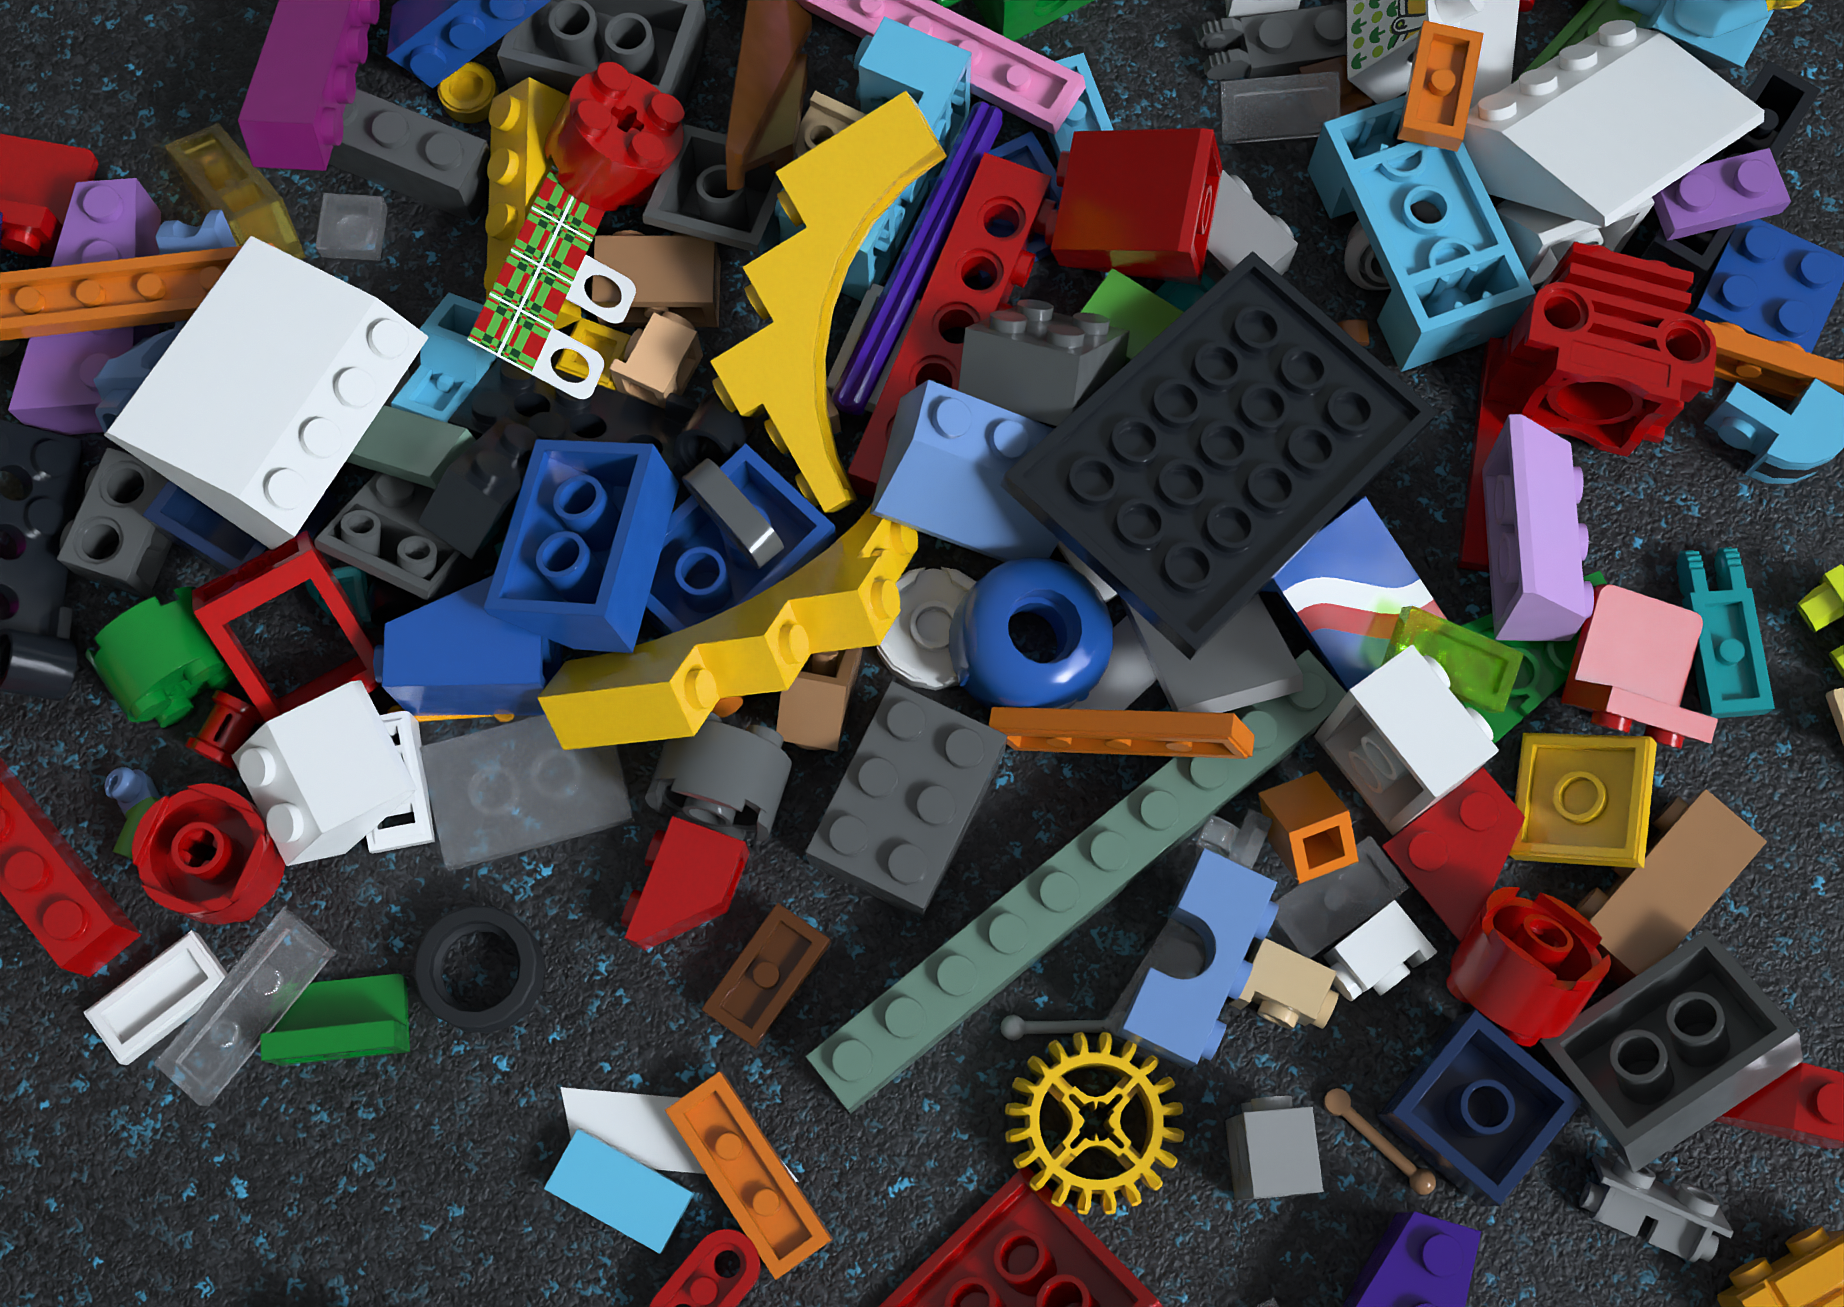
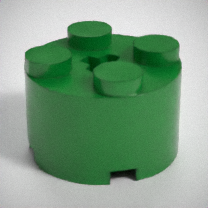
M187 586L173 589L180 600L163 606L155 596L135 605L111 621L96 635L94 639L101 648L98 652L87 649L86 658L127 719L131 722H145L155 719L161 728L171 726L187 717L193 711L194 706L190 701L208 688L215 692L216 689L223 690L238 681L193 612L191 591L196 589V587Z

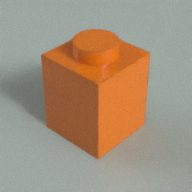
M1317 771L1258 793L1269 844L1299 884L1359 862L1350 812Z

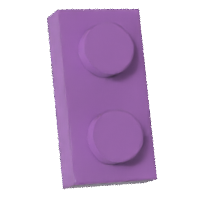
M1770 148L1698 165L1652 196L1655 202L1653 206L1667 241L1780 214L1791 203Z

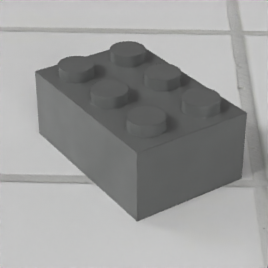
M551 0L505 34L497 57L509 88L530 77L566 95H569L575 83L582 76L596 71L601 63L615 62L623 66L629 73L646 80L662 93L674 96L684 109L709 38L703 0Z
M891 681L806 850L809 865L924 920L1003 758L1008 735Z
M1708 929L1579 1014L1563 1034L1540 1041L1552 1071L1564 1085L1583 1100L1580 1105L1633 1174L1803 1061L1799 1031Z

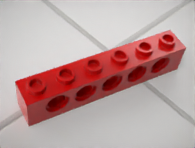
M984 152L847 472L854 492L874 499L899 401L902 396L928 379L943 381L950 388L958 391L964 343H950L942 337V334L954 327L965 329L989 318L990 313L994 311H1005L1014 307L1007 304L1014 285L1021 288L1025 287L1036 257L1035 253L1027 251L1028 246L1033 241L1036 233L1045 236L1048 214L1051 209L1057 208V202L1050 199L1052 176ZM1002 219L1014 224L1015 233L1008 237L999 238L991 235L987 230L993 226L994 220ZM979 271H985L991 274V280L994 284L985 290H973L966 286L964 282L970 277L978 275Z

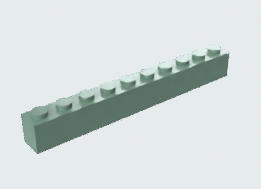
M1306 650L1295 659L1303 674L1302 691L1234 709L1230 712L1235 713L1255 735L1252 757L1247 759L1174 757L809 1053L806 1058L849 1114L853 1113L1314 735L1347 694L1309 650Z

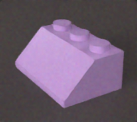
M1509 414L1482 469L1494 639L1571 641L1584 621L1592 616L1594 607L1593 586L1590 581H1583L1582 561L1586 559L1588 552V529L1585 523H1578L1576 505L1580 503L1583 494L1582 469L1579 466H1573L1570 442L1522 414Z

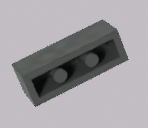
M356 88L354 102L346 104L342 116L344 126L342 142L340 146H333L328 164L474 223L489 195L487 167L490 160V149L486 140Z

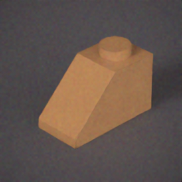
M863 647L814 653L809 656L787 691H781L776 732L783 736V741L795 743L797 746L807 750L827 749L838 751L849 717Z

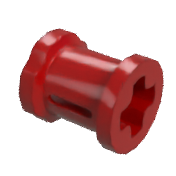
M216 689L211 698L215 703L214 708L198 736L189 737L184 746L236 772L238 768L232 755L246 742L255 724L262 725L265 720L257 708Z

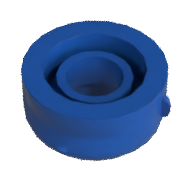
M1026 557L1007 561L989 570L964 595L954 611L949 629V653L958 682L977 703L990 711L992 707L1068 709L1077 701L1081 702L1088 698L1089 692L1099 683L1108 668L1113 650V625L1108 606L1099 590L1084 574L1068 564L1050 558ZM1019 612H1032L1042 616L1051 624L1057 639V649L1052 661L1037 663L1027 659L1015 648L1008 632L1010 616Z

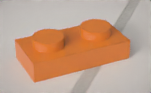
M1423 21L1417 37L1397 139L1458 152L1464 139L1484 33Z

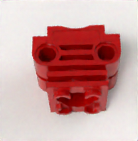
M1574 241L1521 314L1516 324L1495 350L1489 365L1484 398L1512 405V414H1522L1553 433L1579 438L1598 450L1628 457L1641 443L1642 439L1659 444L1664 439L1665 428L1684 409V401L1689 403L1700 391L1708 393L1713 387L1717 352L1716 338L1711 329L1702 320L1683 313L1691 304L1692 294L1686 291L1693 284L1694 272L1674 268L1657 260H1644L1613 252L1601 245H1587Z

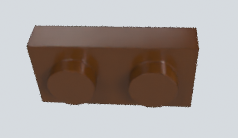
M777 902L701 1010L754 1049H757L831 944V940Z

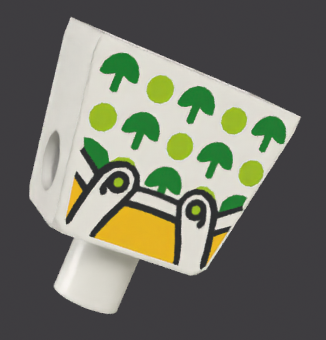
M1347 0L1348 80L1377 104L1397 98L1407 91L1417 37L1423 21L1460 28V21L1484 10L1485 0Z

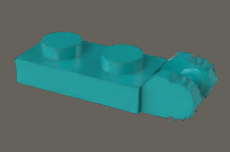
M1732 547L1718 548L1714 557V566L1719 591H1709L1701 559L1702 556L1699 554V551H1680L1678 560H1676V568L1679 577V589L1685 597L1682 599L1683 608L1697 612L1703 620V627L1693 658L1702 714L1713 718L1765 715L1775 709L1753 592L1752 588H1747L1740 552L1737 551V548Z

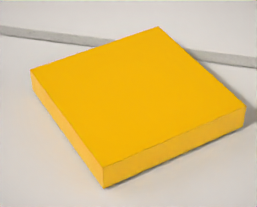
M1523 733L1515 805L1526 818L1509 855L1515 860L1644 868L1657 746L1654 739L1650 736Z

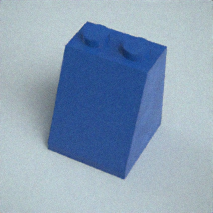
M492 575L385 623L384 644L376 645L374 650V675L377 683H382V687L405 711H409L413 716L545 715L537 697L562 667L563 645L488 615L483 608L494 576Z

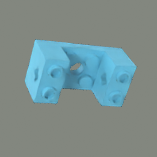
M884 16L874 36L866 35L862 39L854 59V69L859 71V83L855 98L860 101L861 112L869 114L899 94L907 91L918 104L948 156L969 115L972 53ZM947 157L907 186L874 223L848 268L840 291L841 293L863 301L867 289L870 290L873 283L881 286L929 193L928 181L937 177ZM777 199L775 216L779 217L780 243L805 229L806 225L803 223L796 227L784 211L779 199Z
M1406 95L1324 122L1307 169L1330 219L1352 211L1356 212L1392 289L1377 322L1400 372L1488 342L1490 337L1499 338L1507 335L1536 294L1463 142L1458 152L1397 139ZM1416 202L1430 203L1439 210L1441 220L1432 224L1423 223L1413 216L1410 206Z

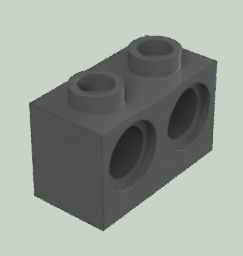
M107 447L100 464L94 466L87 477L85 484L86 496L76 518L71 520L62 532L60 553L57 560L82 579L148 599L173 542L168 540L142 515L169 479L134 455ZM144 485L142 494L135 501L125 504L128 493L132 489ZM119 540L118 548L114 554L100 560L105 546Z

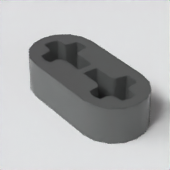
M706 458L682 477L684 485L695 501L756 568H761L784 549L782 541L770 524L712 460Z

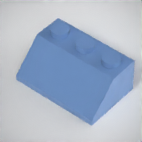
M928 379L900 398L870 514L1003 562L1026 557L1050 558L1060 540L1000 485L1004 474L1055 428Z

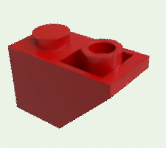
M672 816L667 831L658 829L649 845L645 865L652 869L643 892L634 889L626 903L621 919V926L628 928L624 938L633 947L646 951L727 913L750 854L745 841Z

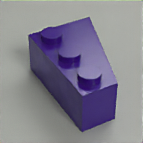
M1415 1211L1398 1212L1353 1283L1355 1286L1342 1307H1465L1482 1231Z

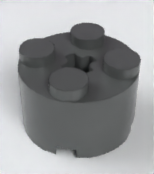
M710 712L695 736L665 739L645 800L658 813H660L662 804L665 803L677 810V818L742 841L746 831H757V842L765 841L769 838L792 766L789 756L781 750L784 738L778 732L764 726L749 725L746 730L724 724L718 715Z

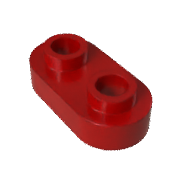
M723 1229L710 1233L697 1245L656 1294L649 1307H677L680 1304H687L691 1307H737L755 1285L761 1272L762 1260L754 1243L745 1233L737 1230ZM727 1250L735 1252L740 1259L738 1273L730 1278L722 1276L716 1267L718 1256Z

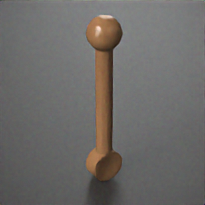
M1336 1088L1326 1093L1323 1098V1106L1327 1113L1333 1116L1342 1115L1410 1178V1186L1414 1192L1420 1195H1427L1434 1190L1436 1180L1433 1173L1428 1169H1418L1351 1107V1099L1346 1091Z

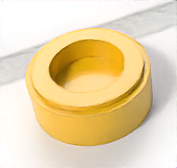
M475 62L466 63L438 84V95L444 110L452 119L461 123H477L488 118L492 98L499 95L492 73L485 66Z

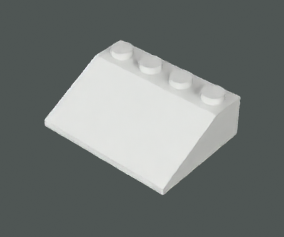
M1615 20L1601 25L1597 32L1576 45L1562 49L1558 56L1537 69L1523 73L1519 80L1498 93L1482 98L1477 106L1469 110L1463 144L1488 194L1605 228L1763 123L1764 110L1662 32L1636 27V24L1632 21Z
M250 236L104 436L273 550L296 536L429 337L378 298Z

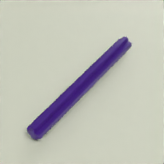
M979 101L973 105L832 393V400L838 410L852 416H859L863 413L948 238L984 152L989 153L1003 124V114L998 107L990 106L984 101Z

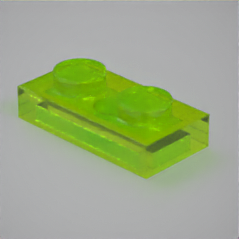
M1413 605L1402 607L1381 667L1413 644L1422 656L1429 655L1442 666L1450 680L1449 689L1457 699L1490 713H1504L1524 653Z

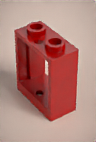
M307 530L277 548L270 549L191 591L194 614L265 722L351 681L361 680L368 694L380 684L375 679L373 666L374 650L378 644L322 553L315 548V542ZM311 578L359 656L277 699L228 622Z

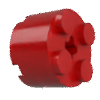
M615 62L601 63L596 71L585 74L575 83L548 131L545 139V153L547 160L550 155L552 156L554 163L559 169L555 177L572 196L596 209L617 211L620 205L635 204L633 209L643 206L651 198L661 174L671 166L681 151L684 140L681 123L685 114L683 106L674 96L662 93L646 80L629 73L620 64Z
M210 783L187 786L188 789L180 791L171 797L166 795L155 802L140 820L134 834L131 849L133 864L137 866L139 877L143 883L141 885L147 895L159 905L201 923H240L254 917L259 909L276 892L285 870V862L270 836L267 823L257 806L229 788ZM209 849L216 851L211 861H204L205 854Z
M1503 887L1497 889L1489 896L1452 955L1451 973L1446 983L1449 991L1457 999L1472 1004L1483 1015L1500 1025L1502 1032L1513 1042L1531 1047L1540 1038H1555L1567 1030L1608 973L1611 960L1609 954L1602 959L1597 949L1602 937L1596 928L1575 909L1555 897L1541 892L1533 901L1515 897L1520 890L1519 887Z

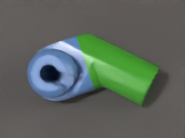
M118 767L107 776L105 781L106 795L117 800L126 818V823L112 852L133 860L131 849L137 826L146 811L155 802L160 800L161 797L152 778L140 769L131 770L128 767Z

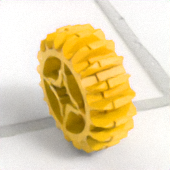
M1083 1032L1075 1033L1072 1037L1074 1055L1069 1057L1059 1041L1054 1040L1050 1042L1047 1048L1054 1065L1049 1068L1042 1059L1032 1056L1027 1061V1066L1039 1078L1037 1083L1033 1084L1024 1078L1017 1077L1012 1084V1088L1017 1093L1028 1097L1027 1105L1008 1103L1005 1107V1115L1024 1119V1128L1011 1129L1005 1133L1006 1142L1018 1143L1026 1140L1030 1150L1019 1154L1013 1160L1016 1169L1025 1168L1035 1160L1041 1171L1032 1177L1029 1187L1033 1191H1037L1051 1178L1058 1184L1053 1192L1051 1203L1058 1207L1065 1202L1069 1190L1078 1192L1075 1204L1076 1212L1082 1215L1088 1214L1090 1210L1092 1194L1100 1195L1101 1208L1106 1215L1116 1212L1117 1203L1114 1191L1121 1190L1125 1201L1133 1207L1142 1202L1141 1195L1134 1182L1140 1179L1151 1190H1158L1163 1185V1182L1150 1166L1155 1162L1162 1167L1171 1169L1177 1163V1158L1172 1153L1160 1149L1162 1141L1178 1143L1184 1139V1131L1178 1128L1164 1127V1118L1182 1114L1183 1105L1179 1102L1162 1105L1158 1096L1175 1086L1173 1079L1166 1077L1152 1085L1146 1075L1157 1067L1159 1060L1154 1055H1151L1137 1068L1130 1063L1136 1052L1137 1045L1128 1040L1122 1046L1119 1056L1110 1054L1112 1037L1110 1033L1102 1032L1099 1035L1096 1052H1088L1087 1039ZM1094 1068L1106 1070L1118 1075L1122 1079L1106 1095L1092 1097L1081 1092L1076 1086L1072 1087L1062 1076L1075 1070ZM1047 1091L1059 1102L1057 1105L1064 1111L1069 1123L1065 1138L1051 1154H1049L1044 1145L1039 1124L1041 1104ZM1136 1093L1143 1104L1147 1120L1146 1139L1140 1154L1130 1145L1131 1141L1122 1131L1120 1124L1122 1110ZM1113 1098H1116L1117 1103L1107 1113L1108 1117L1103 1123L1104 1128L1109 1132V1138L1099 1141L1096 1133L1091 1137V1140L1084 1138L1072 1149L1070 1144L1080 1134L1079 1129L1084 1123L1083 1117L1078 1113L1079 1108L1089 1105L1092 1113L1096 1110L1097 1106L1104 1108ZM1095 1148L1102 1150L1112 1159L1115 1158L1126 1170L1114 1178L1092 1180L1076 1176L1065 1170V1168L1083 1150Z

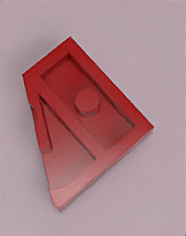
M1482 767L1381 848L1461 943L1489 898L1526 817L1486 769Z

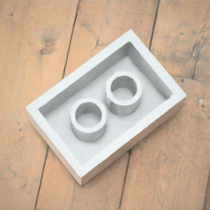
M1413 644L1351 688L1314 735L1315 739L1392 836L1447 796L1499 752V749L1492 742L1493 732L1486 720L1473 708H1464L1450 691V680L1442 666L1431 656H1422Z

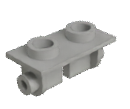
M1593 1155L1592 1162L1600 1178V1183L1597 1185L1588 1182L1582 1191L1579 1202L1580 1207L1589 1210V1217L1636 1237L1647 1215L1655 1219L1646 1237L1648 1243L1693 1263L1699 1258L1709 1262L1714 1257L1719 1239L1712 1234L1713 1231L1729 1238L1732 1237L1734 1232L1719 1208V1201L1709 1193L1684 1183L1680 1185L1679 1189H1675L1654 1180L1656 1175L1646 1166L1633 1174L1620 1156L1617 1157L1615 1162H1612L1599 1155Z

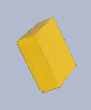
M581 317L576 322L570 337L592 348L602 356L604 368L597 384L616 390L609 368L614 359L626 363L624 355L631 335ZM564 348L555 368L586 379L589 375V366L585 358L572 349Z

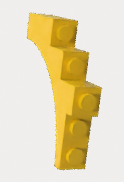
M907 91L899 94L775 172L785 188L777 194L784 211L796 227L805 223L806 228L743 266L745 273L752 283L744 288L750 303L763 320L771 316L773 323L710 361L719 376L712 383L725 407L730 412L738 410L741 416L753 418L760 416L766 411L771 418L764 421V425L770 438L781 453L791 452L801 470L799 474L795 475L799 489L814 507L821 505L825 513L838 512L858 500L839 459L827 410L825 359L835 304L848 268L874 223L907 186L947 157L918 104Z
M871 504L857 523L827 550L789 577L753 598L701 623L659 639L636 645L633 653L611 652L566 661L537 697L562 749L571 750L692 737L698 732L720 698L787 691L811 654L880 645L901 611L900 596L896 583L918 549L917 530L870 514Z

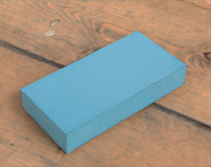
M582 1129L576 1130L544 1188L546 1191L659 1254L663 1253L695 1193Z

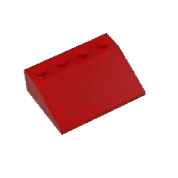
M1026 1166L1021 1168L878 1307L1163 1306L1064 1203L1060 1207L1051 1203L1053 1192L1046 1185L1037 1191L1029 1187L1030 1180L1036 1174Z

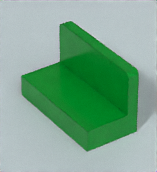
M389 974L277 987L275 990L276 1032L260 1034L261 1061L284 1066L410 1052L406 977L401 974Z

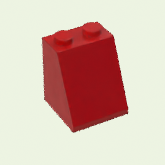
M1214 129L1074 131L1070 151L1063 150L1061 152L1057 166V186L1063 188L1059 210H1050L1045 229V243L1051 246V251L1058 264L1065 267L1108 273L1113 268L1123 275L1201 285L1223 171Z

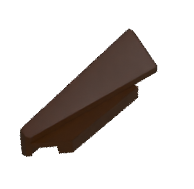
M796 0L747 1L726 138L727 190L743 188L745 172L769 163V168L778 171L795 159L808 78V54H800L812 30V15Z

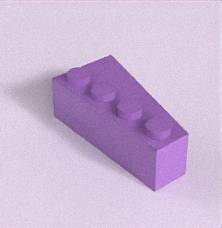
M137 178L76 182L51 267L160 255L155 236L161 225V211ZM159 324L29 338L8 411L25 426L60 435L103 432L95 413L102 399L93 379L108 360L126 353L144 337H153L159 334Z

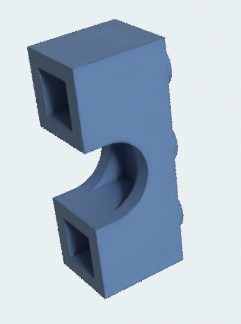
M1204 848L1190 870L1170 918L1192 928L1201 937L1206 949L1205 967L1199 976L1191 979H1176L1150 967L1142 976L1116 1035L1187 1070L1197 1065L1200 1057L1211 1061L1227 1024L1217 1020L1227 996L1235 1000L1240 997L1253 968L1252 963L1243 960L1253 937L1262 941L1265 939L1277 915L1279 905L1270 901L1277 882Z

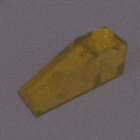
M219 123L165 145L169 157L204 214L207 215L211 210L223 211L237 246H243L246 240L253 236L265 243H273L277 249L300 260L305 258L283 198L261 172L252 166L250 159Z

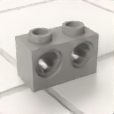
M1292 1096L1251 1099V1102L1241 1104V1114L1225 1120L1235 1201L1323 1192L1313 1107L1293 1108Z

